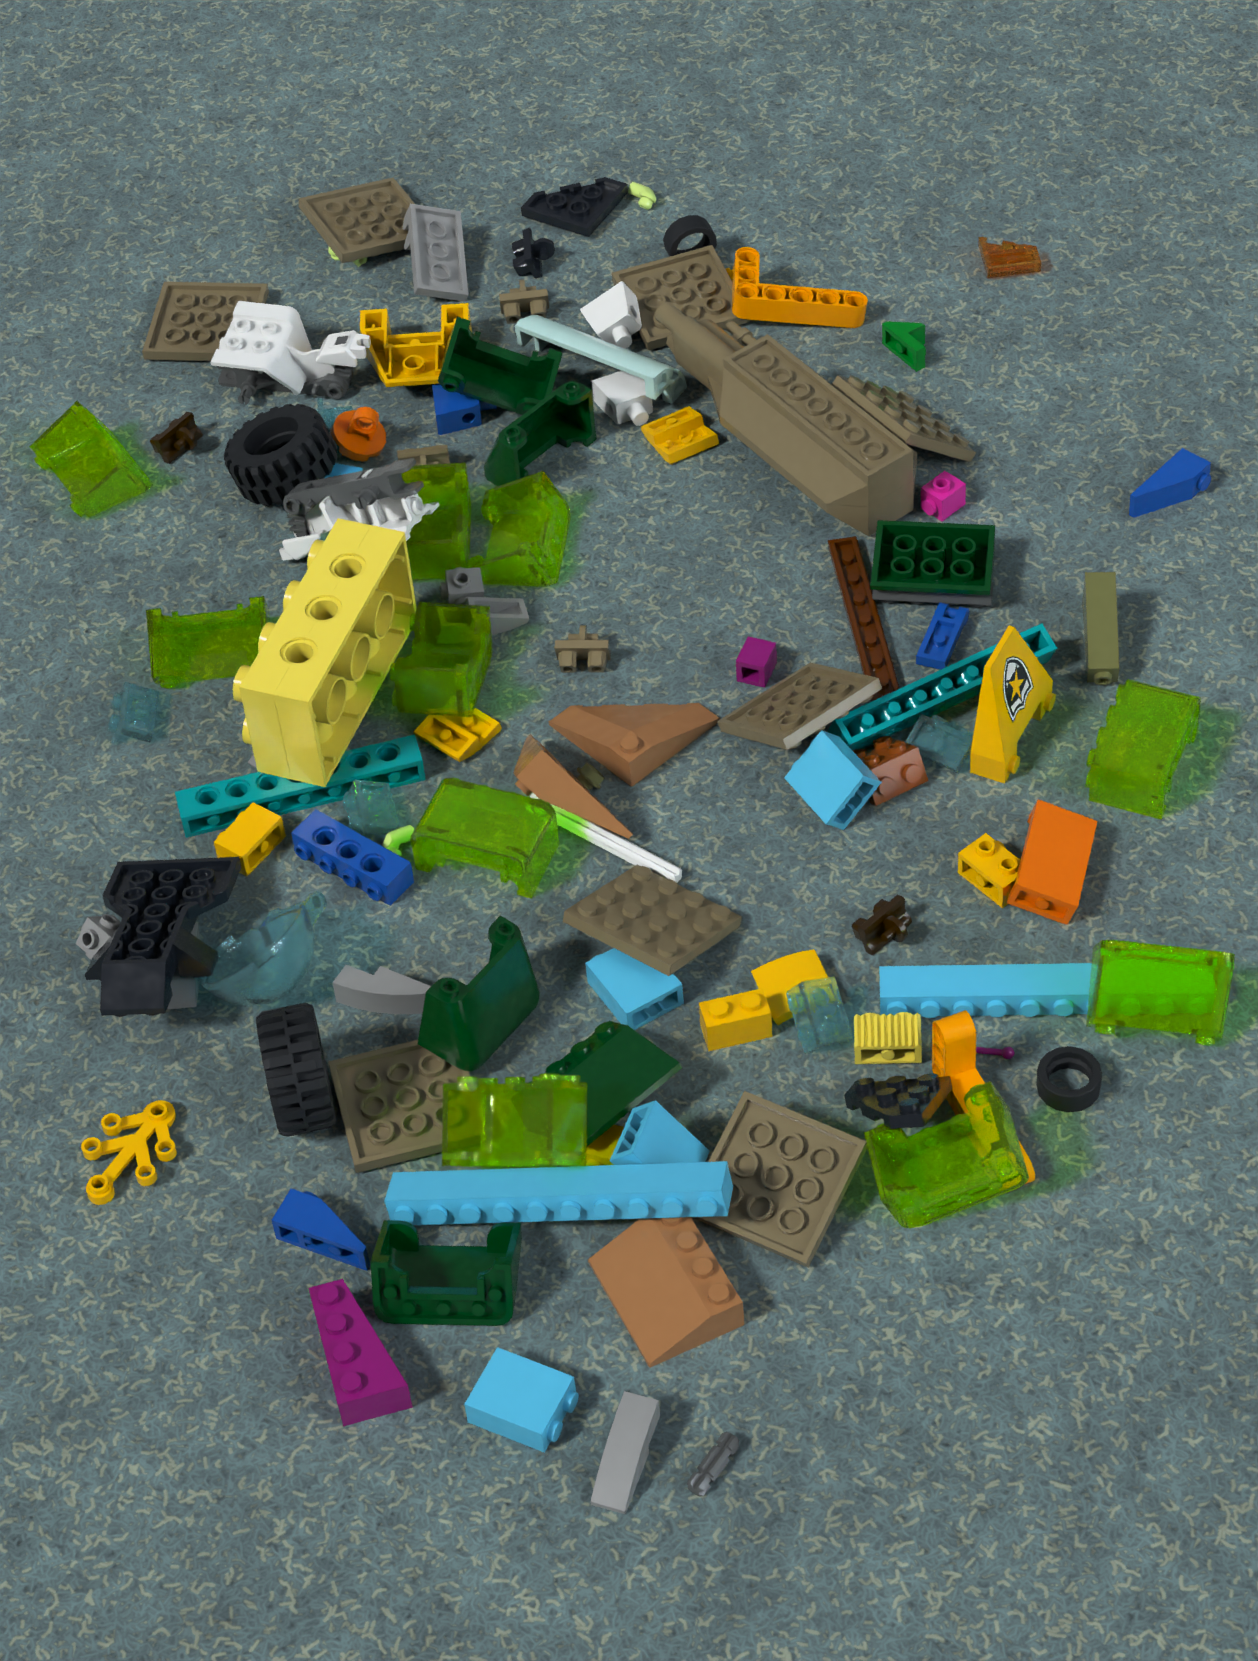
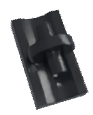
M529 227L522 230L523 239L512 243V250L516 256L513 259V267L519 276L532 273L534 278H540L543 276L542 260H547L554 255L555 246L551 240L546 238L534 241L532 239V230Z

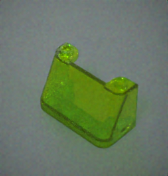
M78 400L29 446L37 455L34 458L35 462L45 471L48 468L51 469L70 492L72 503L69 506L80 517L86 515L90 518L145 493L154 485L113 432Z
M544 471L486 490L481 511L484 518L493 525L486 559L480 555L470 558L467 568L480 567L483 585L547 587L556 584L559 579L571 520L570 508L564 497Z
M265 597L249 598L250 605L244 608L243 604H237V609L182 616L179 615L178 611L172 612V617L162 615L161 608L146 610L151 677L156 684H160L161 688L169 689L177 687L178 683L235 677L242 665L251 666L258 655L260 633L267 622H271L270 611Z
M1102 940L1093 947L1086 1027H1095V1033L1114 1035L1115 1029H1122L1123 1027L1189 1034V1037L1195 1038V1044L1213 1046L1216 1040L1220 1041L1223 1038L1235 954L1129 941Z

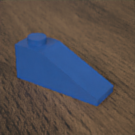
M1182 448L1130 495L1129 515L1134 518L1192 499L1200 491H1205L1211 482V462Z
M292 1188L290 1189L272 1218L276 1239L368 1271L370 1261L366 1246L327 1204L311 1192H300Z

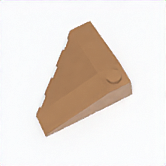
M668 703L633 706L619 704L585 707L583 705H571L551 719L549 725L632 787L715 726L720 718L700 703L668 705Z
M531 734L526 738L513 772L516 778L519 779L515 785L528 797L533 792L539 799L629 839L633 835Z

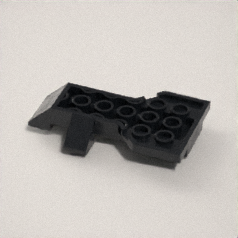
M239 857L117 862L103 893V900L105 906L122 917L118 929L93 956L85 973L86 980L101 981V1016L114 1015L123 1017L134 1014L154 1016L166 1013L173 996L170 984L177 967L180 977L192 976L202 978L212 976L219 958L218 952L192 935L191 932L198 915L229 900L241 870Z

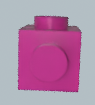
M943 471L921 487V509L927 515L934 516L941 522L966 504V483L946 471Z

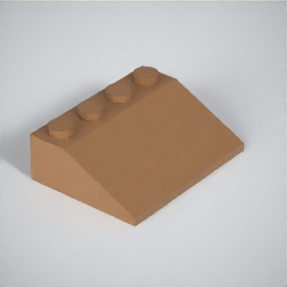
M691 1217L639 1219L588 1259V1263L649 1368L745 1325L743 1302Z

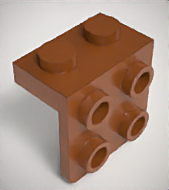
M884 736L874 740L873 745L865 749L852 750L882 782L869 798L870 803L874 806L929 781L918 747L904 741Z

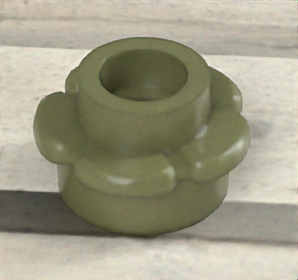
M586 762L582 768H577L580 774L577 779L589 790L593 787L601 788L600 784L605 777L595 767Z

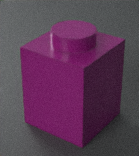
M748 636L736 659L737 681L765 688L777 664L776 643Z

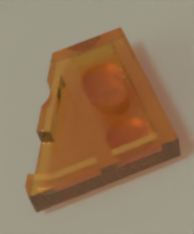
M978 237V247L988 278L1041 272V260L1036 246L1019 245L1004 240L1002 245L987 243L986 237Z

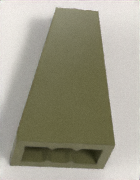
M1085 572L1082 608L1087 682H1094L1097 685H1108L1112 682H1118L1119 675L1116 572Z

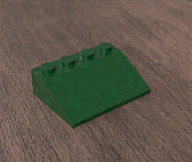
M878 520L870 590L990 595L994 568L996 525Z
M608 1021L597 1026L595 1032L586 1040L575 1044L571 1048V1052L561 1060L550 1064L546 1068V1072L539 1078L525 1084L521 1092L512 1100L531 1132L585 1149L629 1113L632 1108H635L681 1070L682 1066L680 1062L628 1025Z

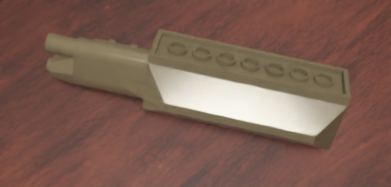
M664 302L657 308L655 312L656 320L670 330L667 335L666 344L674 354L676 362L711 391L720 424L825 512L870 536L876 532L878 520L896 521L913 511L917 452L837 390L822 376L768 334L756 340L753 338L752 332L747 328H741L735 322L729 321L726 324V329L732 334L730 336L712 320L702 319L697 321L692 316H686L670 302Z

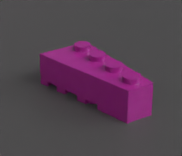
M340 1279L308 1288L343 1426L413 1408L408 1384L344 1280Z

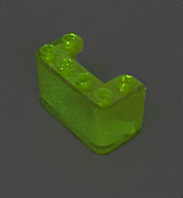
M466 463L414 465L409 471L401 473L404 483L423 481L424 487L417 493L418 497L422 499L423 504L439 502L440 505L432 514L422 516V520L411 528V537L406 541L412 581L445 580V570H453L459 567L470 568L471 496Z
M419 602L416 613H412L410 616V630L415 633V638L412 642V653L407 655L406 658L398 657L396 663L391 664L390 680L395 681L392 695L393 706H397L400 713L472 717L492 658L490 606Z
M1127 679L1125 684H1119L1115 698L1116 705H1110L1106 716L1107 725L1106 727H1100L1096 740L1097 747L1096 749L1091 748L1088 754L1086 765L1091 767L1088 772L1085 787L1090 788L1089 801L1162 820L1166 810V805H1164L1165 794L1171 791L1175 770L1186 744L1194 743L1198 734L1201 697Z
M445 778L440 782L411 835L416 870L430 873L435 863H437V866L443 867L447 859L499 871L501 882L507 883L508 880H511L518 887L517 895L531 899L560 844L556 813L550 803L541 799L519 795L515 792H507L490 788L486 785L462 781L457 778Z
M560 1074L532 1076V1083H525V1077H505V1084H498V1078H478L477 1083V1077L458 1076L457 1083H443L442 1166H587V1083L580 1082L581 1076Z
M991 1081L976 1085L965 1094L964 1102L969 1111L968 1113L956 1115L948 1121L933 1127L924 1128L916 1134L907 1136L902 1128L890 1129L884 1123L864 1132L880 1200L901 1226L909 1229L925 1226L1018 1189L1028 1181L1029 1175L1009 1106Z

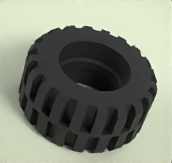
M286 404L280 408H271L266 413H259L253 420L245 422L241 429H237L233 434V439H229L224 460L229 473L245 499L258 505L271 506L272 503L279 505L283 504L284 497L298 484L323 479L331 473L337 459V445L317 410L303 404H296L295 406Z
M300 1003L262 1011L256 1016L257 1034L270 1101L279 1134L289 1137L331 1128L336 1123L335 1108L313 1005Z

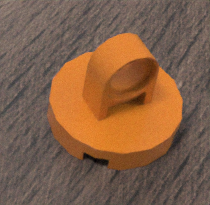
M360 407L356 410L343 412L337 416L330 430L333 440L340 447L339 452L351 460L364 462L370 457L375 456L376 458L380 455L386 444V432L383 425L379 422V414L370 407Z

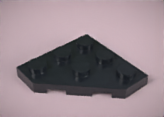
M603 177L595 179V184L582 187L580 183L562 186L560 191L555 193L535 192L521 207V214L524 217L590 237L628 193V184Z
M935 1073L924 1074L916 1079H906L905 1076H893L886 1081H874L873 1078H863L855 1081L844 1097L848 1109L856 1110L860 1108L863 1116L873 1121L883 1119L884 1125L890 1129L924 1127L951 1092L952 1084L950 1076L938 1077V1074Z

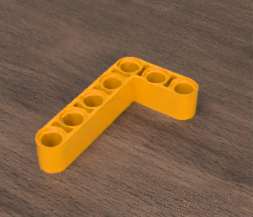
M742 247L736 251L732 280V313L736 317L747 320L858 328L864 323L868 299L863 293L848 290L759 283V252L751 247Z
M964 1010L934 1021L932 1023V1071L938 1074V1077L950 1076L952 1090L946 1099L999 1191L1005 1192L1035 1181V1171L1030 1158L976 1069V1029L970 1014Z

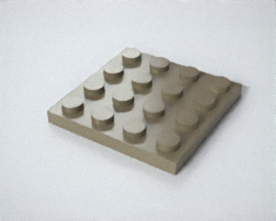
M393 177L299 198V208L342 263L404 249L408 231L403 230V221L410 203H415Z
M713 245L612 272L614 285L623 281L637 297L642 327L638 332L647 350L667 345V335L670 330L655 318L657 308L664 302H670L686 316H692L697 321L702 319L712 320L722 329H726V324L729 321H733L737 325L750 322V320L740 319L732 313V280Z
M164 282L142 350L144 360L211 361L216 349H219L221 338L225 337L233 320V311L238 301L266 304L269 294L268 284Z
M837 375L832 383V386L904 443L971 462L976 452L968 446L970 442L959 434L953 435L949 431L951 427L939 419L934 420L931 417L933 413L921 405L916 406L913 403L914 398L906 392L899 391L897 393L887 386L881 388L868 380L864 383L852 375L849 378Z
M810 662L718 720L717 723L721 732L791 750L800 746L803 739L826 728L825 725L831 721L848 715L849 710L856 705L870 701L873 698V694L880 691L882 686L879 678Z
M638 864L566 909L563 916L564 923L667 976H670L738 929L742 916L730 911L726 906L718 905L704 898L703 895L692 892L678 885L675 881L666 879L652 872L649 868Z
M418 1040L328 1061L356 1173L487 1141L486 1130L469 1071L453 1066L418 1045Z
M744 1091L708 1161L728 1162L733 1183L728 1216L692 1218L809 1268L868 1148L867 1141Z

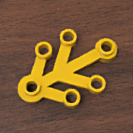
M164 1100L154 1101L148 1104L142 1113L121 1118L118 1114L109 1113L101 1120L103 1132L108 1136H116L122 1130L140 1128L134 1134L102 1142L95 1137L87 1138L82 1142L81 1149L87 1160H96L102 1155L120 1151L102 1175H94L89 1179L86 1185V1192L93 1204L103 1205L113 1199L115 1195L113 1183L135 1155L138 1165L135 1175L138 1183L142 1186H150L156 1182L157 1173L154 1165L151 1164L147 1140L154 1132H156L158 1139L155 1145L158 1159L168 1162L176 1157L175 1143L171 1140L169 1128L176 1117L174 1106ZM111 1123H116L114 1126H108ZM91 1147H97L95 1150L88 1151ZM165 1148H171L167 1152H161ZM147 1172H150V1173H151L150 1175H148V1176H146V1177H143V1176H142L144 1173H147Z

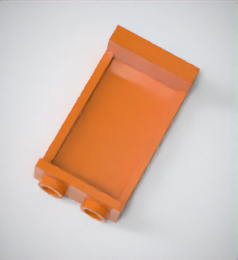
M1038 799L1028 816L1029 828L1016 881L1009 892L1007 903L1068 925L1079 905L1097 821Z

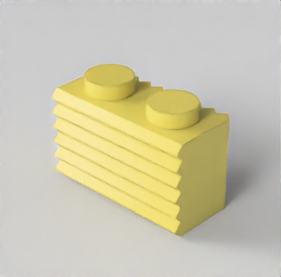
M900 1012L895 1015L891 1013L889 1015L882 1014L881 1016L876 1013H865L861 1016L856 1014L854 1016L855 1064L922 1063L921 1015L918 1013L913 1015L908 1012Z

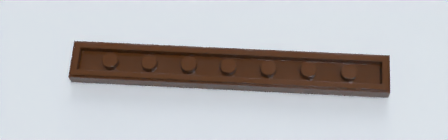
M857 537L828 540L829 553L863 675L879 678L882 686L880 691L873 694V698L870 700L872 702L900 689L876 603L872 599L873 593L870 590V582Z

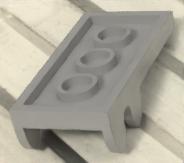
M410 203L404 217L403 230L408 231L404 249L411 250L414 294L466 301L469 294L461 211Z

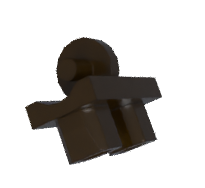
M186 412L179 419L175 418L169 423V427L161 434H156L151 438L150 443L154 451L161 455L163 461L170 464L185 450H193L197 446V440L203 434L195 424L193 413Z
M896 895L890 901L881 899L874 905V915L868 920L859 918L852 924L855 937L863 942L865 951L868 954L874 955L892 939L896 942H903L908 937L906 927L912 923V919L905 909L906 901L904 897Z

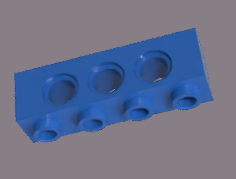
M316 809L291 832L294 851L301 859L314 862L327 874L333 873L337 875L348 886L358 887L375 901L381 900L391 906L414 883L410 861Z

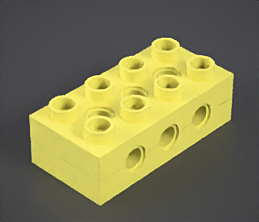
M339 518L325 541L317 539L313 542L308 554L307 572L301 582L292 580L288 584L284 594L283 612L277 623L267 622L264 625L259 637L257 657L251 666L242 665L238 669L233 682V698L237 702H242L245 713L242 738L244 743L252 745L257 771L321 787H326L418 619L405 532Z

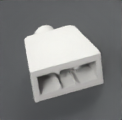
M623 281L580 309L593 330L602 340L622 348H627L632 344L631 335L642 327L637 297Z
M621 370L592 380L594 402L616 424L632 420L636 426H641L648 421V414L653 412L652 399L646 397L644 379Z

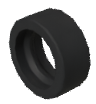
M688 215L679 218L669 226L663 238L664 247L669 257L713 245L714 249H716L717 238L710 224L705 218L698 215ZM703 233L702 239L694 247L686 250H677L678 244L688 235Z
M1072 1046L1058 1047L1046 1053L1040 1060L1037 1069L1036 1086L1040 1098L1046 1105L1063 1112H1077L1090 1107L1098 1099L1101 1089L1102 1072L1100 1063L1091 1053L1082 1048ZM1069 1068L1084 1073L1089 1078V1083L1080 1089L1066 1090L1053 1085L1049 1080V1076L1060 1069Z

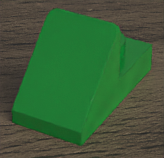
M891 321L882 323V344L916 372L925 368V324Z

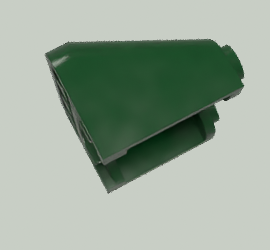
M457 316L447 341L438 377V382L444 390L457 392L522 415L552 393L562 352L550 348L545 356H538L539 352L533 351L531 357L510 351L479 340L481 332L475 331L473 334L469 329L470 321Z
M569 381L499 433L484 464L485 478L507 493L520 499L529 492L528 484L525 482L528 479V471L524 469L528 464L556 443L569 448L572 442H583V445L588 447L596 441L592 390L581 383Z
M501 915L491 924L488 930V939L492 944L489 963L471 982L465 985L454 978H442L436 981L425 994L417 1044L464 1071L479 1069L532 1013L539 1001L540 990L521 931L517 925Z
M384 1220L370 1262L373 1308L376 1316L385 1323L475 1326H500L506 1324L512 1318L515 1306L522 1241L521 1223L503 1222L492 1226L488 1231L487 1246L419 1245L418 1231L409 1222Z

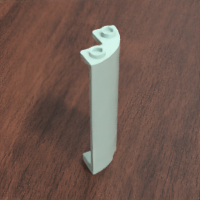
M530 315L519 319L515 325L518 345L524 347L534 338L535 350L541 352L549 343L640 377L645 380L646 397L656 400L662 393L663 401L672 404L687 388L684 375L676 368L542 316Z

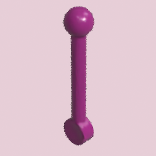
M1009 1046L1003 1049L976 1047V1053L1000 1055L1007 1060L1013 1058L1015 1054L1014 1049Z

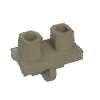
M523 279L519 280L520 288L509 289L510 293L499 294L501 314H504L507 324L517 323L521 319L520 312L531 311V315H539L546 318L547 309H549L547 289L536 290V286L525 287Z
M447 445L397 451L398 460L415 458L416 464L409 471L401 473L403 480L423 477V480H426L430 476L451 474Z
M580 625L579 634H568V640H555V653L562 673L577 672V660H588L589 672H604L607 660H611L609 640H598V633H587V625Z

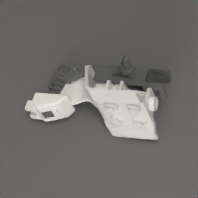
M238 301L233 311V320L225 337L221 338L219 349H216L210 363L212 366L223 369L218 378L219 385L241 389L238 401L241 404L245 402V405H247L257 389L292 392L294 395L329 396L332 399H340L348 390L353 377V368L357 366V359L366 358V348H370L371 340L369 335L358 334L354 330L334 333L327 336L321 349L312 350L299 312L293 307Z
M415 458L397 460L383 467L303 482L295 486L283 500V507L289 513L287 516L292 518L288 523L293 525L289 529L293 531L295 538L283 540V548L279 549L282 560H299L306 557L315 540L325 541L338 518L405 532L407 541L411 537V528L422 520V516L432 514L440 506L439 502L423 504L422 499L418 497L417 493L424 487L423 481L404 483L401 473L409 471L416 464Z

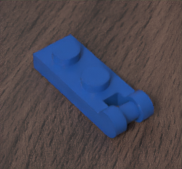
M940 602L916 655L917 665L940 670L947 667L962 629L968 621L969 608L960 606L959 609L949 607L947 603Z

